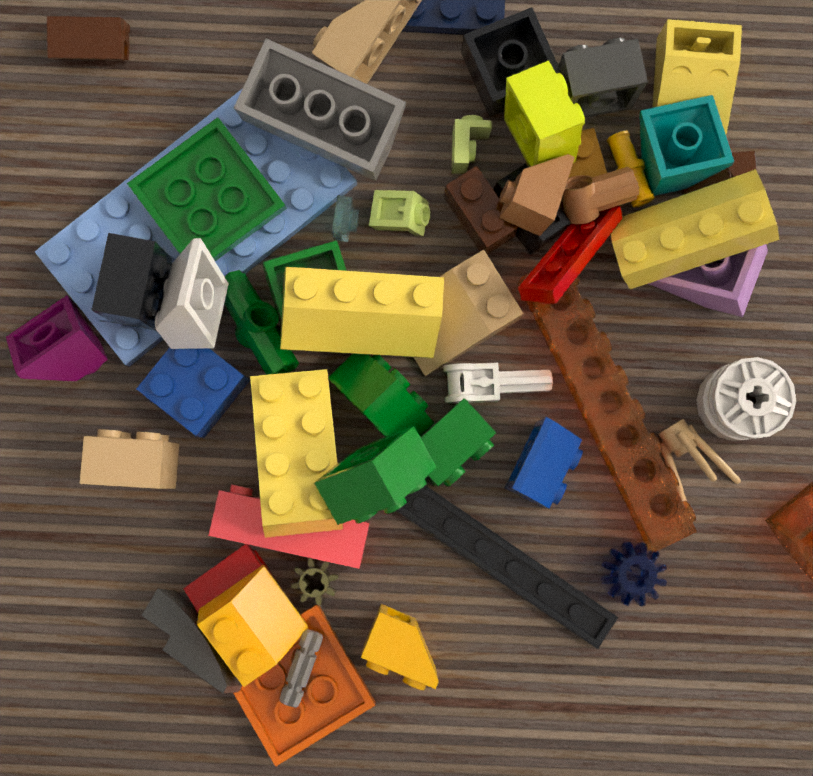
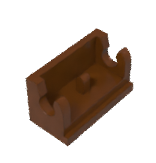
M47 16L48 58L50 60H129L130 25L121 17Z

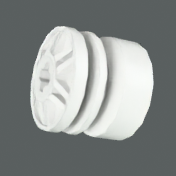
M754 357L740 359L709 373L699 387L696 401L698 415L709 431L719 438L740 441L770 437L782 430L793 416L796 395L794 384L785 370L773 361ZM747 393H749L751 397H756V404H753V402L750 400H746Z

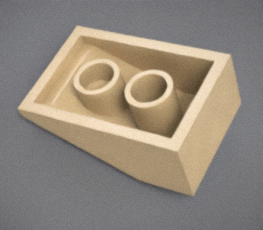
M364 0L333 19L328 28L324 26L318 32L313 42L315 48L312 54L324 65L368 84L422 0Z
M485 250L480 251L440 276L444 277L443 311L434 357H413L425 377L516 323L524 314Z

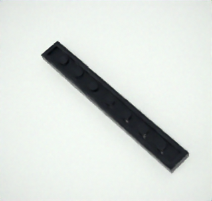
M426 485L420 490L405 497L407 503L396 510L596 649L600 647L619 618Z

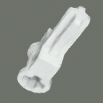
M460 363L443 366V372L447 373L448 396L445 397V404H458L464 398L469 403L498 402L500 400V393L549 392L553 386L552 373L548 369L499 371L498 363Z

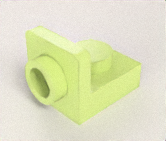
M467 115L461 119H455L452 131V174L466 173L469 162H475L476 140L470 139H488L492 129V121L483 120L481 116Z
M374 190L369 221L370 227L375 230L409 231L415 236H424L425 226L430 220L429 202L415 191Z

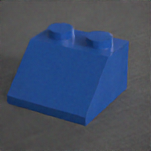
M547 417L537 421L504 488L543 508L550 509L552 503L558 505L567 487V484L562 481L568 469L574 471L582 457L583 450L579 449L582 439Z

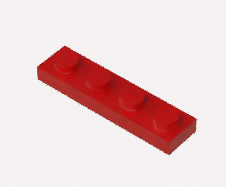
M615 206L599 211V216L589 223L570 224L518 287L521 300L539 302L541 304H556L623 219L621 207Z

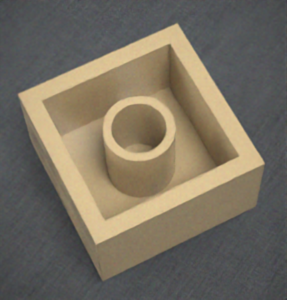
M98 429L97 437L84 436L80 484L176 489L179 444L168 442L169 435H161V433L137 432L136 439H131V433Z

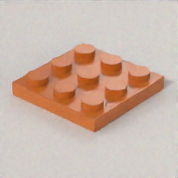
M317 604L300 614L308 625L307 629L322 634L323 640L319 651L315 652L317 657L306 688H302L304 694L297 708L289 707L281 703L279 698L284 685L288 684L286 678L296 650L301 648L299 645L301 636L277 665L245 687L242 686L239 692L233 693L275 767L376 706L370 691L321 607Z

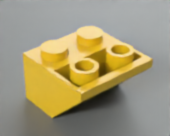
M381 604L362 650L361 658L367 660L366 666L384 675H388L389 670L403 675L404 683L424 691L426 686L436 689L439 682L436 667L416 618Z

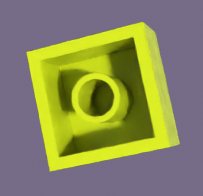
M546 61L507 77L504 121L529 167L567 154L575 157L574 162H576L578 148L581 145L582 126L585 125V117L579 104H573L568 96V88L561 73L556 74L550 62Z

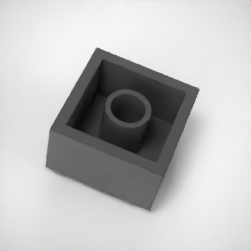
M614 38L601 46L590 48L588 45H577L563 53L558 65L567 84L568 96L573 104H579L585 118L632 109L648 83L638 39L625 41V38Z

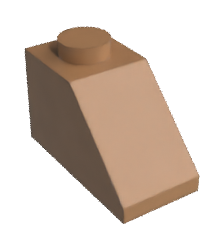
M567 154L525 168L514 182L508 180L499 198V202L504 203L499 218L541 236L556 218L575 157Z

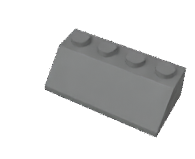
M266 38L237 99L234 110L243 121L376 181L392 148L406 102Z

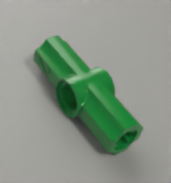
M240 270L229 272L225 276L229 285L224 305L237 325L235 328L236 339L241 345L252 350L266 375L292 372L297 368L299 362L292 350H280L281 332L277 327L279 319L277 311L269 303L261 301L245 273H241Z

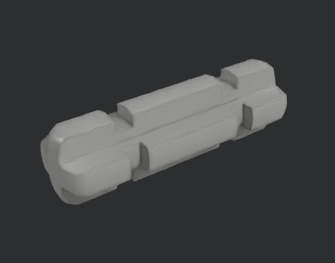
M306 629L301 636L299 642L301 648L296 650L286 678L288 684L284 685L279 698L281 703L289 707L297 708L304 694L302 688H306L317 657L315 652L319 651L323 640V635L319 632Z

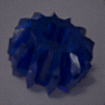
M623 542V554L617 549L611 548L609 553L615 559L614 563L603 561L601 565L603 568L611 570V574L601 577L602 583L613 584L608 594L613 598L621 595V603L626 606L632 603L633 598L637 605L645 606V593L654 600L659 598L658 592L653 587L655 584L659 586H666L667 584L666 580L657 577V573L667 570L666 564H654L659 558L660 553L657 550H651L647 553V544L643 542H638L635 549L631 542ZM632 565L641 569V575L635 576L638 579L636 582L627 578V571L632 572L630 569Z

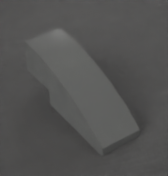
M158 588L141 616L170 635L163 651L221 693L239 692L242 687L241 683L197 626L198 612L195 607L175 590Z

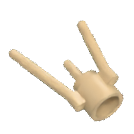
M684 418L658 434L663 442L657 445V448L664 457L681 506L685 507L687 500L671 454L672 452L677 457L689 452L710 481L714 482L717 480V476L697 450L696 446H698L735 484L741 482V479L697 434L692 424L688 426Z

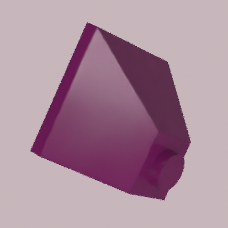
M68 295L6 336L15 373L21 379L78 381L85 375L96 372L108 360L100 340Z

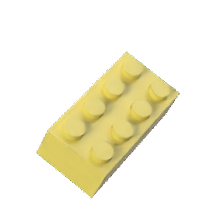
M327 369L250 376L262 526L265 538L343 529V523L339 525L336 523L314 482L338 464Z

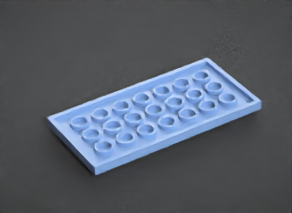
M242 89L35 251L69 296L128 367L164 339L157 331L112 323L92 311L108 233L155 241L172 258L171 263L180 255L127 185L129 181L217 117L222 121L287 208L215 261L224 277L229 272L240 270L241 273L245 274L357 185V180L347 168L243 121L234 110Z

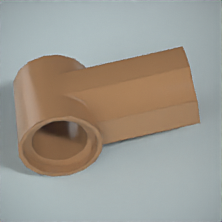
M629 167L596 177L588 175L570 177L567 180L562 196L565 215L571 224L589 223L599 216V211L637 200L639 186L633 170Z

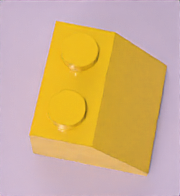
M262 565L201 607L197 620V626L243 687L277 665L308 628L307 623L265 565Z

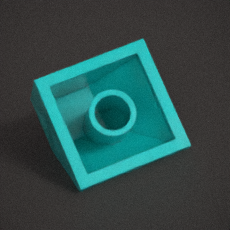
M713 95L640 111L641 157L646 166L644 169L645 176L654 196L687 189L734 164L732 152Z

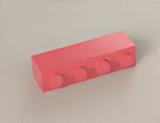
M231 484L230 491L219 490L208 536L360 568L370 526L369 521L356 524L354 520L343 523V529L265 538L260 498L252 496L253 489Z

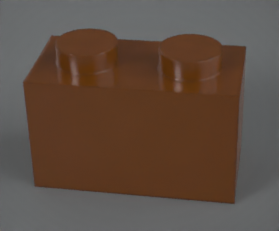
M478 166L445 185L444 199L479 251L485 250L488 255L514 238L518 226L499 218L503 203L499 202V197Z

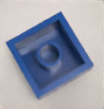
M169 347L136 389L192 434L205 438L249 383L250 379L210 348L171 349Z

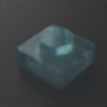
M337 195L332 235L334 240L348 242L350 231H357L359 210L354 209L352 197Z

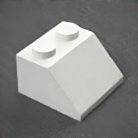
M201 238L193 239L175 259L171 266L169 278L164 283V297L160 311L157 312L155 317V329L171 349L214 348L229 283Z

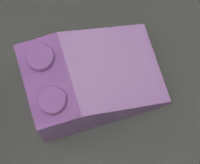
M765 244L648 284L705 308L743 317L768 252L767 245Z

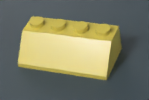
M756 169L623 216V219L611 233L612 244L621 275L630 289L780 240L775 216Z
M286 267L283 285L280 350L433 358L442 320L444 277Z

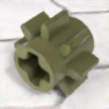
M309 558V568L307 570L299 566L295 567L294 571L301 577L299 581L291 585V588H300L304 593L300 602L303 603L308 597H315V601L319 606L322 604V594L326 592L328 595H335V589L329 585L331 581L339 578V574H330L327 568L330 562L325 561L320 566L315 564L314 559ZM316 572H319L323 575L321 583L325 587L317 586L312 590L308 587L310 580L306 575L313 576Z

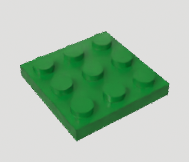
M218 117L127 183L180 254L193 239L201 238L214 261H217L287 209L284 202Z

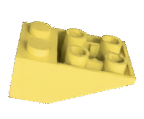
M667 19L657 37L653 108L713 95L725 134H727L740 65L742 25Z

